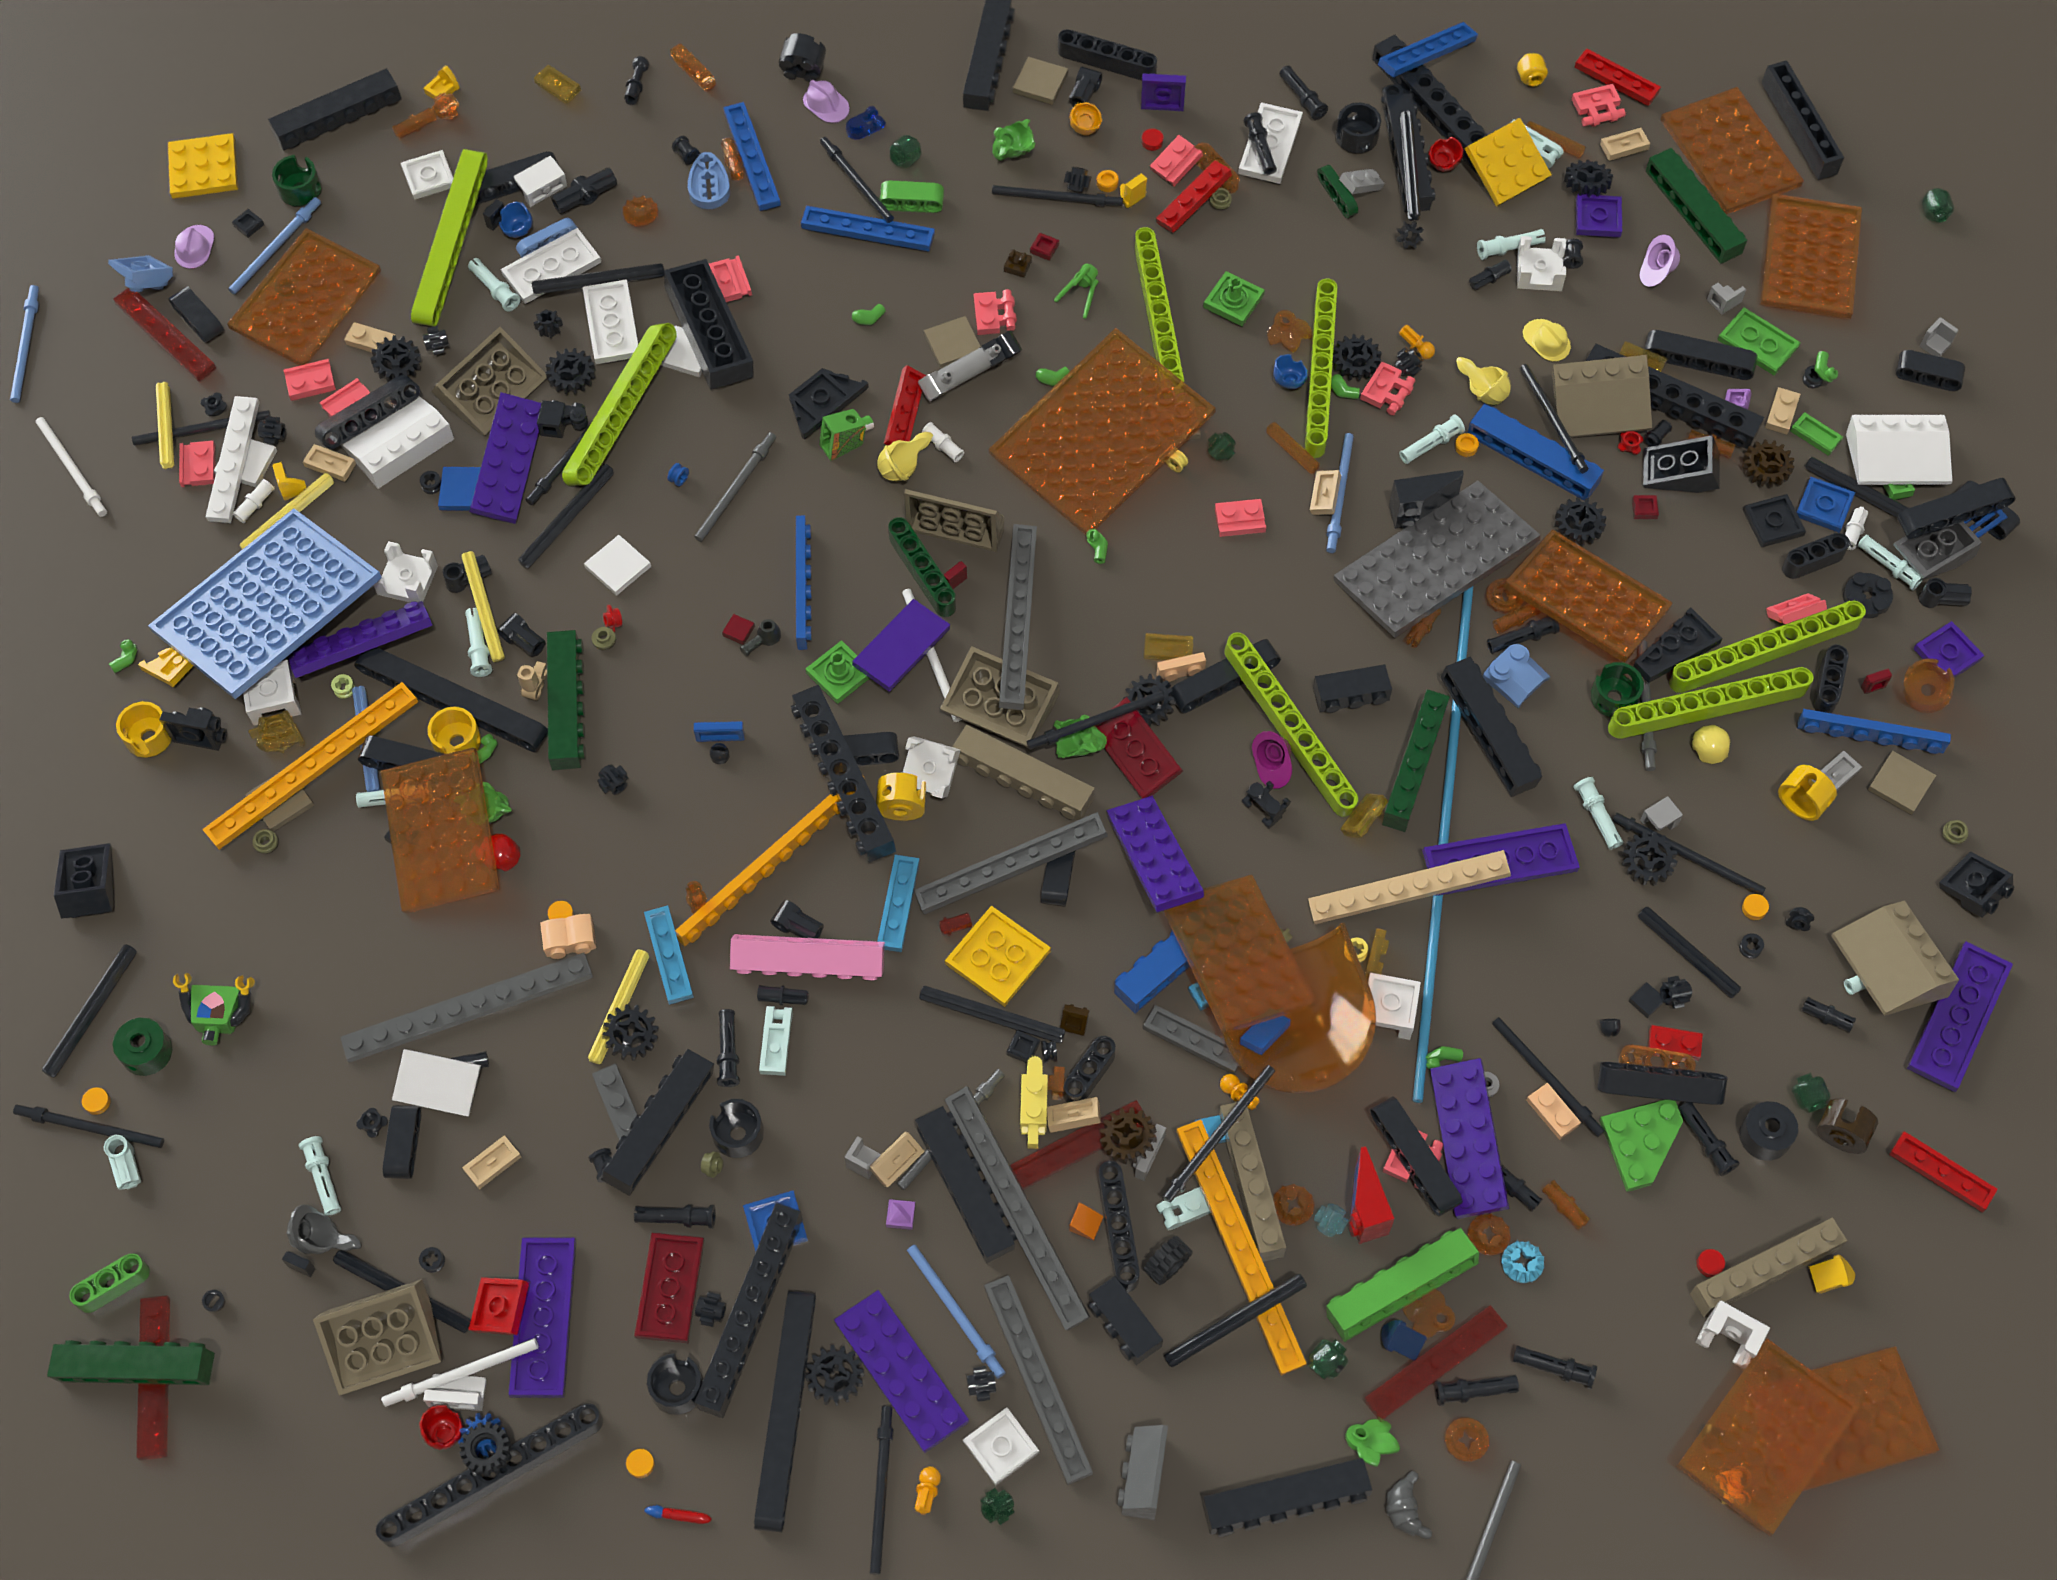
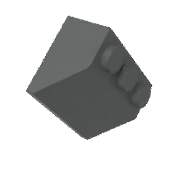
M1168 1426L1135 1427L1134 1434L1128 1435L1126 1451L1131 1452L1130 1461L1124 1462L1122 1479H1127L1125 1490L1120 1489L1117 1505L1123 1507L1122 1515L1155 1520Z

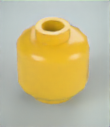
M1526 54L1517 64L1521 81L1525 85L1538 86L1547 77L1548 70L1540 54Z

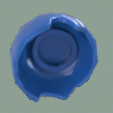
M509 203L501 209L502 220L499 222V225L507 237L518 238L529 232L533 224V218L523 203Z
M1291 354L1279 356L1275 360L1273 377L1281 387L1297 389L1307 381L1308 370L1303 365L1302 360L1296 362L1292 359Z

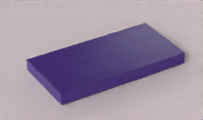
M912 599L852 661V665L890 692L949 631L950 624L915 599Z

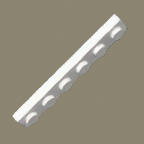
M239 396L234 398L207 508L206 518L208 521L231 523L232 513L234 512L260 404L258 398Z

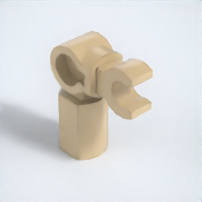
M537 661L534 669L527 665L520 667L517 676L522 687V697L536 701L540 698L544 686L543 680L547 677L546 663Z

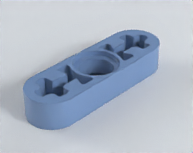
M570 218L562 219L522 239L517 244L516 250L521 257H524L571 232L577 226Z

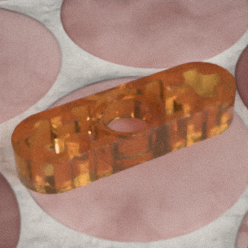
M679 43L670 49V54L676 64L704 91H708L716 86V81L711 72L682 44Z
M1207 143L1197 144L1195 148L1200 149L1203 156L1196 164L1204 171L1216 160L1230 168L1232 176L1220 188L1228 190L1229 193L1236 192L1239 187L1238 174L1211 145Z
M1627 1045L1619 1055V1063L1642 1065V1058L1644 1055H1647L1644 1061L1646 1066H1653L1650 1058L1658 1056L1664 1061L1663 1067L1668 1068L1670 1059H1672L1671 1068L1681 1069V1066H1678L1680 1062H1685V1066L1688 1067L1686 1070L1694 1071L1696 1068L1695 1060L1686 1053ZM1629 1053H1633V1057L1636 1058L1634 1062H1629L1630 1059L1627 1057Z

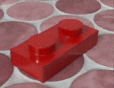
M1651 1025L1648 1052L1699 1061L1701 1058L1703 1033Z

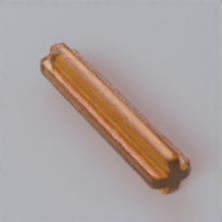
M1532 121L1526 124L1530 129L1560 145L1563 151L1581 158L1585 152L1586 147L1576 141Z
M1272 422L1267 427V433L1309 473L1313 474L1319 469L1320 463L1276 422Z

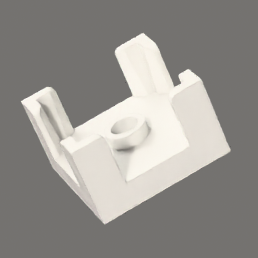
M1521 236L1517 251V289L1562 291L1566 277V267H1563L1566 239L1555 238L1552 249L1530 248L1532 237Z
M388 541L384 550L388 559L382 578L373 585L377 595L406 602H423L438 567L433 552L422 549L423 558L403 554L398 543Z
M288 660L281 661L243 693L246 713L253 725L265 723V719L262 716L263 713L285 708L289 717L301 715L300 704L295 696L293 686L296 680Z
M915 736L909 737L905 748L909 751L903 772L901 773L916 775L917 789H921L922 782L925 781L926 791L930 792L932 796L939 798L948 797L960 749Z
M1370 973L1366 987V999L1360 1031L1371 1033L1375 1025L1399 1030L1398 1038L1410 1040L1414 1029L1421 982Z
M1720 1300L1709 1314L1696 1343L1708 1348L1715 1334L1721 1333L1741 1344L1733 1363L1745 1369L1751 1357H1756L1770 1327Z

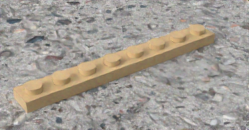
M1502 850L1308 898L1314 924H1319L1510 877L1511 874L1505 852Z

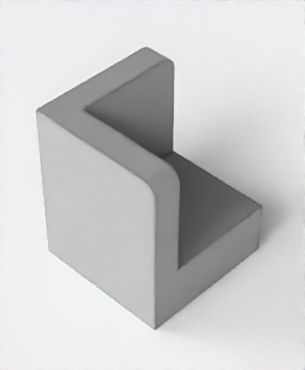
M1716 283L1711 287L1707 301L1723 315L1742 302L1746 289L1742 286L1734 291L1728 285L1722 287L1719 283Z
M1940 317L1927 330L1919 347L1931 355L1941 357L1952 345L1958 329Z
M1667 796L1644 810L1640 821L1642 824L1651 821L1659 831L1665 827L1672 830L1679 825L1683 814Z
M857 1136L844 1157L846 1167L869 1179L872 1175L870 1165L881 1154L865 1146L863 1139Z

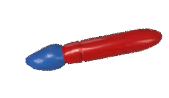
M659 1505L649 1506L644 1509L646 1514L658 1519L663 1517L697 1524H706L712 1520L709 1515L704 1513L663 1508Z

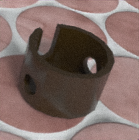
M1838 1098L1830 1100L1816 1129L1817 1134L1823 1141L1839 1150L1855 1154L1865 1153L1877 1128L1878 1118L1873 1112L1861 1105L1852 1123L1842 1118L1848 1100Z

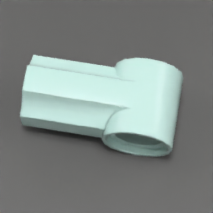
M121 1135L109 1137L105 1141L104 1151L109 1157L117 1188L123 1190L136 1187L141 1183V1178L134 1158L133 1146ZM124 1145V1149L121 1153L114 1154V1151L118 1146Z

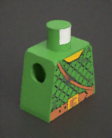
M854 409L825 416L822 419L819 445L830 461L860 447L863 444L865 431L874 428L873 420L869 415L861 418Z

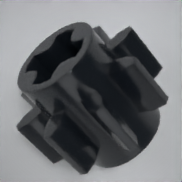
M1072 166L1071 171H1066L1064 182L1068 183V189L1083 192L1084 187L1089 188L1092 176H1087V169Z
M1403 221L1404 226L1401 229H1396L1400 233L1396 240L1398 242L1404 241L1403 247L1405 249L1409 245L1417 248L1416 244L1424 240L1420 236V233L1424 231L1423 228H1416V221H1413L1412 224H1407ZM1409 231H1412L1411 238H1408Z
M545 309L540 314H536L537 321L533 323L535 330L539 331L541 337L544 335L552 338L557 333H561L559 326H562L563 323L561 317H558L557 311L552 312Z
M438 326L427 328L428 334H423L426 350H433L434 355L445 353L444 347L449 346L445 329L439 331Z
M1404 347L1397 353L1398 356L1396 357L1398 360L1395 361L1398 369L1402 370V374L1411 373L1414 376L1422 370L1421 363L1424 359L1416 348L1408 350L1407 347Z
M266 416L265 421L261 420L259 422L258 436L264 438L263 443L278 444V440H284L286 425L285 423H280V417Z
M610 764L601 769L598 774L600 779L597 782L605 794L611 791L612 794L616 795L627 787L628 783L626 780L629 778L621 765L615 768L614 765Z
M1679 976L1668 977L1667 982H1662L1660 996L1666 1005H1672L1674 1009L1685 1006L1684 1003L1690 1002L1692 987L1686 979L1680 980Z
M708 1292L707 1297H699L695 1308V1316L700 1317L701 1325L713 1327L714 1322L723 1321L727 1303L721 1302V1294Z
M986 1366L973 1368L974 1375H967L969 1396L976 1395L977 1402L990 1400V1393L996 1392L994 1372L987 1373Z

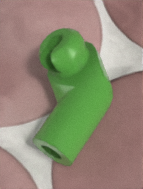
M877 304L871 311L855 310L852 313V320L858 324L873 325L886 310L881 304Z
M1818 352L1814 368L1815 372L1823 381L1832 382L1838 377V371L1834 370V367L1829 368L1827 366L1829 358L1827 352Z
M1063 367L1057 372L1045 368H1040L1036 372V378L1041 383L1050 386H1056L1071 376L1067 367Z
M1339 374L1332 376L1331 388L1338 397L1359 398L1360 388L1348 387L1343 377Z
M1091 529L1087 532V541L1095 550L1094 562L1103 564L1106 561L1108 542L1098 530Z
M129 639L122 641L120 644L122 649L121 657L109 663L114 673L130 666L135 660L137 646Z
M491 734L481 738L480 742L484 747L471 755L468 760L480 765L491 756L497 747V740Z
M1441 1046L1427 1054L1426 1067L1429 1070L1440 1067V1062L1445 1059L1460 1062L1463 1058V1050Z

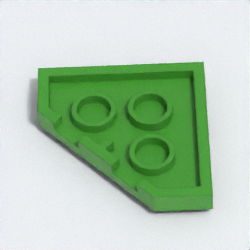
M1662 1100L1600 1118V1124L1605 1130V1137L1626 1192L1652 1185L1683 1123L1675 1100Z

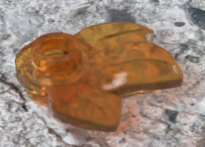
M1282 310L1276 314L1274 325L1269 328L1267 336L1270 345L1282 342L1288 350L1295 353L1300 346L1302 338H1312V330L1306 321L1297 319L1291 311ZM1282 318H1287L1289 323H1284Z
M1433 1289L1423 1295L1421 1301H1414L1402 1308L1405 1316L1415 1323L1413 1329L1424 1334L1427 1338H1431L1438 1331L1446 1332L1450 1330L1455 1323L1453 1310L1445 1305V1298L1437 1289ZM1438 1315H1443V1316H1445V1317H1446V1322H1445V1323H1440V1322H1438L1437 1316H1438Z

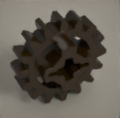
M1764 439L1762 444L1756 441L1753 447H1748L1742 459L1744 461L1742 469H1747L1746 477L1753 476V483L1759 480L1762 487L1765 483L1773 487L1775 482L1780 486L1784 480L1788 481L1792 474L1795 459L1789 457L1791 454L1790 450H1783L1784 444L1776 446L1775 440H1773L1772 444H1768V441Z
M1133 1107L1130 1108L1129 1113H1125L1124 1109L1121 1108L1120 1115L1118 1116L1112 1112V1120L1103 1121L1106 1129H1100V1134L1103 1137L1100 1139L1102 1147H1105L1106 1155L1112 1154L1113 1161L1115 1162L1121 1158L1123 1164H1127L1128 1159H1132L1134 1164L1137 1163L1138 1156L1146 1159L1145 1151L1153 1152L1154 1148L1151 1143L1157 1142L1155 1135L1157 1130L1155 1125L1152 1124L1151 1117H1145L1143 1110L1136 1114ZM1137 1123L1140 1124L1145 1129V1131L1142 1130L1141 1127H1137ZM1112 1141H1115V1144H1120L1121 1147H1116Z

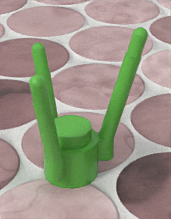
M1084 264L1074 278L1056 296L1054 301L1058 302L1072 286L1077 284L1081 287L1090 286L1083 318L1086 319L1095 287L1099 283L1095 279L1098 275L1097 269L1091 264Z

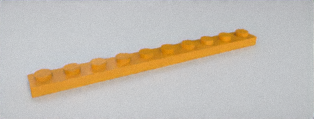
M401 682L202 830L220 850L363 744L367 736L375 735L418 703L417 698Z
M850 791V792H847L846 794H847V795H851V794H853V793H855V792H854V791ZM830 794L678 927L675 930L678 941L684 947L690 942H695L701 936L704 929L717 923L721 914L726 910L734 908L739 899L745 893L749 894L763 877H769L780 862L787 861L797 847L805 845L814 832L818 829H823L828 824L829 819L835 814H840L836 804L839 802L837 795L832 797Z
M1198 1120L1176 1130L1190 1162L1209 1139L1202 1120ZM1213 1149L1194 1174L1247 1298L1251 1303L1274 1289ZM1281 1303L1256 1317L1281 1376L1306 1366L1307 1363Z

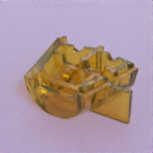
M288 710L269 717H259L258 728L248 730L252 739L257 738L256 746L265 752L281 751L283 754L284 750L292 747L297 742L301 747L304 746V740Z

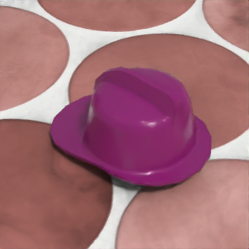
M1263 731L1254 738L1252 743V752L1257 771L1265 785L1268 781H1271L1274 784L1273 789L1282 788L1287 785L1292 775L1291 746L1286 739L1277 733Z

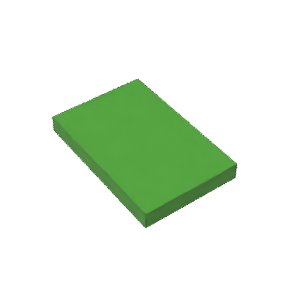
M1743 307L1717 339L1725 345L1754 351L1757 354L1756 365L1774 376L1799 348L1801 343Z

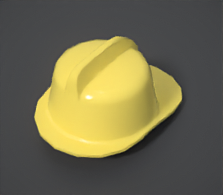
M1535 319L1524 326L1523 338L1544 359L1560 361L1569 355L1571 349L1570 341L1566 330L1560 324L1544 319Z

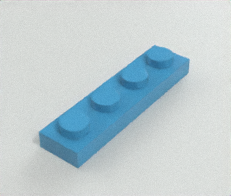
M895 855L877 941L885 942L884 950L902 952L920 863L919 858Z
M668 905L644 912L669 1005L694 998Z

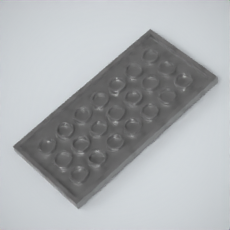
M1476 481L1422 519L1415 521V525L1406 527L1336 573L1334 581L1396 638L1539 542L1540 534L1482 483Z

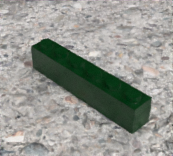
M1669 148L1650 157L1645 172L1718 262L1722 264L1743 254L1747 243L1746 236L1735 226L1731 217L1727 216L1721 209L1720 204L1712 198L1707 188L1695 177L1694 172L1685 165L1681 156L1676 154L1672 148Z
M576 630L547 632L548 760L552 770L581 768V759H585L584 744H581V737H585L584 723L580 721V716H584L585 713L583 701L580 702V695H584L583 680H580V674L584 673L583 660H579V653H583V641L578 639Z
M1426 690L1384 814L1383 826L1406 832L1450 696Z
M66 1340L65 1344H53L47 1377L59 1382L209 1385L215 1353L206 1349L205 1344L194 1342L189 1343L188 1347H181V1344L174 1342H164V1346H156L152 1342H139V1346H131V1343L124 1341H115L114 1345H106L102 1341H90L89 1345H82L79 1341Z

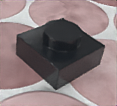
M498 199L491 205H488L483 212L486 227L492 231L499 226V222L502 220L500 211L504 208V203Z

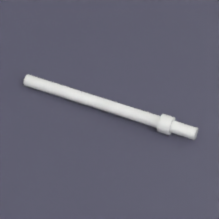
M39 417L36 420V424L84 493L85 501L94 508L99 517L105 516L107 510L100 502L101 497L96 490L90 487L43 417Z
M534 1338L417 1384H406L401 1386V1390L383 1396V1405L387 1407L403 1400L408 1402L417 1398L418 1394L425 1392V1390L437 1388L539 1348L538 1343Z

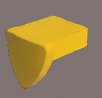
M444 66L437 76L424 87V92L441 104L460 87L450 68Z
M1139 174L1128 183L1120 185V197H1123L1125 207L1133 206L1146 196L1147 178L1143 174Z
M282 462L272 464L279 489L285 501L296 497L306 488L304 480L287 478Z
M1839 1254L1835 1255L1834 1259L1809 1266L1816 1291L1820 1294L1842 1286H1850L1855 1280L1853 1268Z

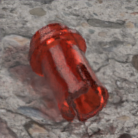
M965 912L948 919L943 917V920L939 921V926L943 936H951V933L972 928V922L969 913Z

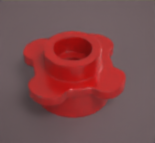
M1635 431L1621 433L1620 438L1622 440L1618 445V449L1622 452L1627 451L1639 454L1641 451L1640 443L1643 442V437Z
M607 605V612L603 613V621L605 626L610 627L614 632L616 627L622 626V616L618 608L612 609L611 605Z

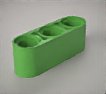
M885 181L881 185L880 201L889 211L937 213L942 210L944 187L938 183Z
M127 1254L72 1287L69 1295L70 1300L82 1312H94L143 1283L149 1276V1266L138 1255ZM139 1264L137 1271L129 1273L131 1267ZM115 1279L112 1286L105 1288L109 1280ZM90 1293L89 1299L85 1302H81L82 1297L85 1294Z

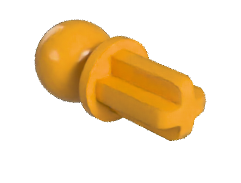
M1405 325L1399 331V334L1411 345L1410 349L1416 347L1423 359H1430L1434 356V345L1430 342H1423V335L1419 336L1409 325Z
M1226 1074L1220 1080L1221 1090L1226 1094H1231V1099L1234 1101H1239L1248 1090L1247 1084L1240 1083L1239 1078L1234 1074ZM1255 1097L1248 1105V1109L1254 1110L1259 1104V1098Z
M934 1467L924 1468L919 1475L920 1484L916 1487L918 1496L915 1510L920 1512L921 1515H926V1513L931 1511L933 1499L938 1494L937 1486L941 1481V1475Z

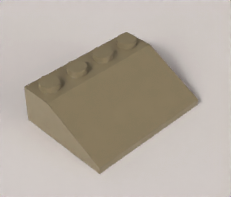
M499 327L440 380L431 392L450 411L485 436L491 430L500 392L526 398L547 377L546 373Z
M1647 355L1553 365L1552 378L1556 413L1571 438L1652 430Z
M905 489L906 520L915 533L997 552L1004 532V516L998 511Z
M971 646L940 710L1028 748L1027 740L1033 739L1052 711L1060 694L1059 683L1026 670L1023 710L999 708L1003 659Z
M1905 901L1883 906L1831 935L1884 1016L1947 998L1959 981Z
M422 1279L321 1312L313 1319L339 1396L442 1361L432 1307Z

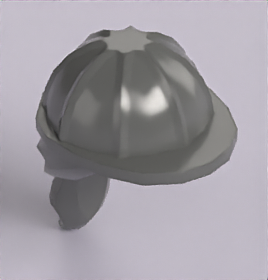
M302 1204L292 1212L286 1234L291 1246L297 1248L300 1252L304 1254H322L332 1248L343 1251L361 1248L360 1241L356 1236L339 1234L333 1221L312 1206Z

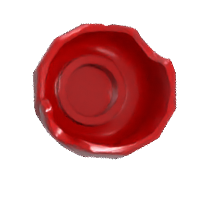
M1454 137L1446 140L1438 139L1429 150L1428 159L1432 167L1442 172L1451 171L1461 162L1464 151L1462 144Z
M500 833L487 837L479 850L481 861L491 870L501 869L509 871L518 863L521 856L520 847L513 839L506 834Z
M446 1405L430 1407L423 1413L419 1423L424 1442L434 1449L446 1450L452 1448L461 1439L460 1429L463 1426L458 1413L448 1409Z

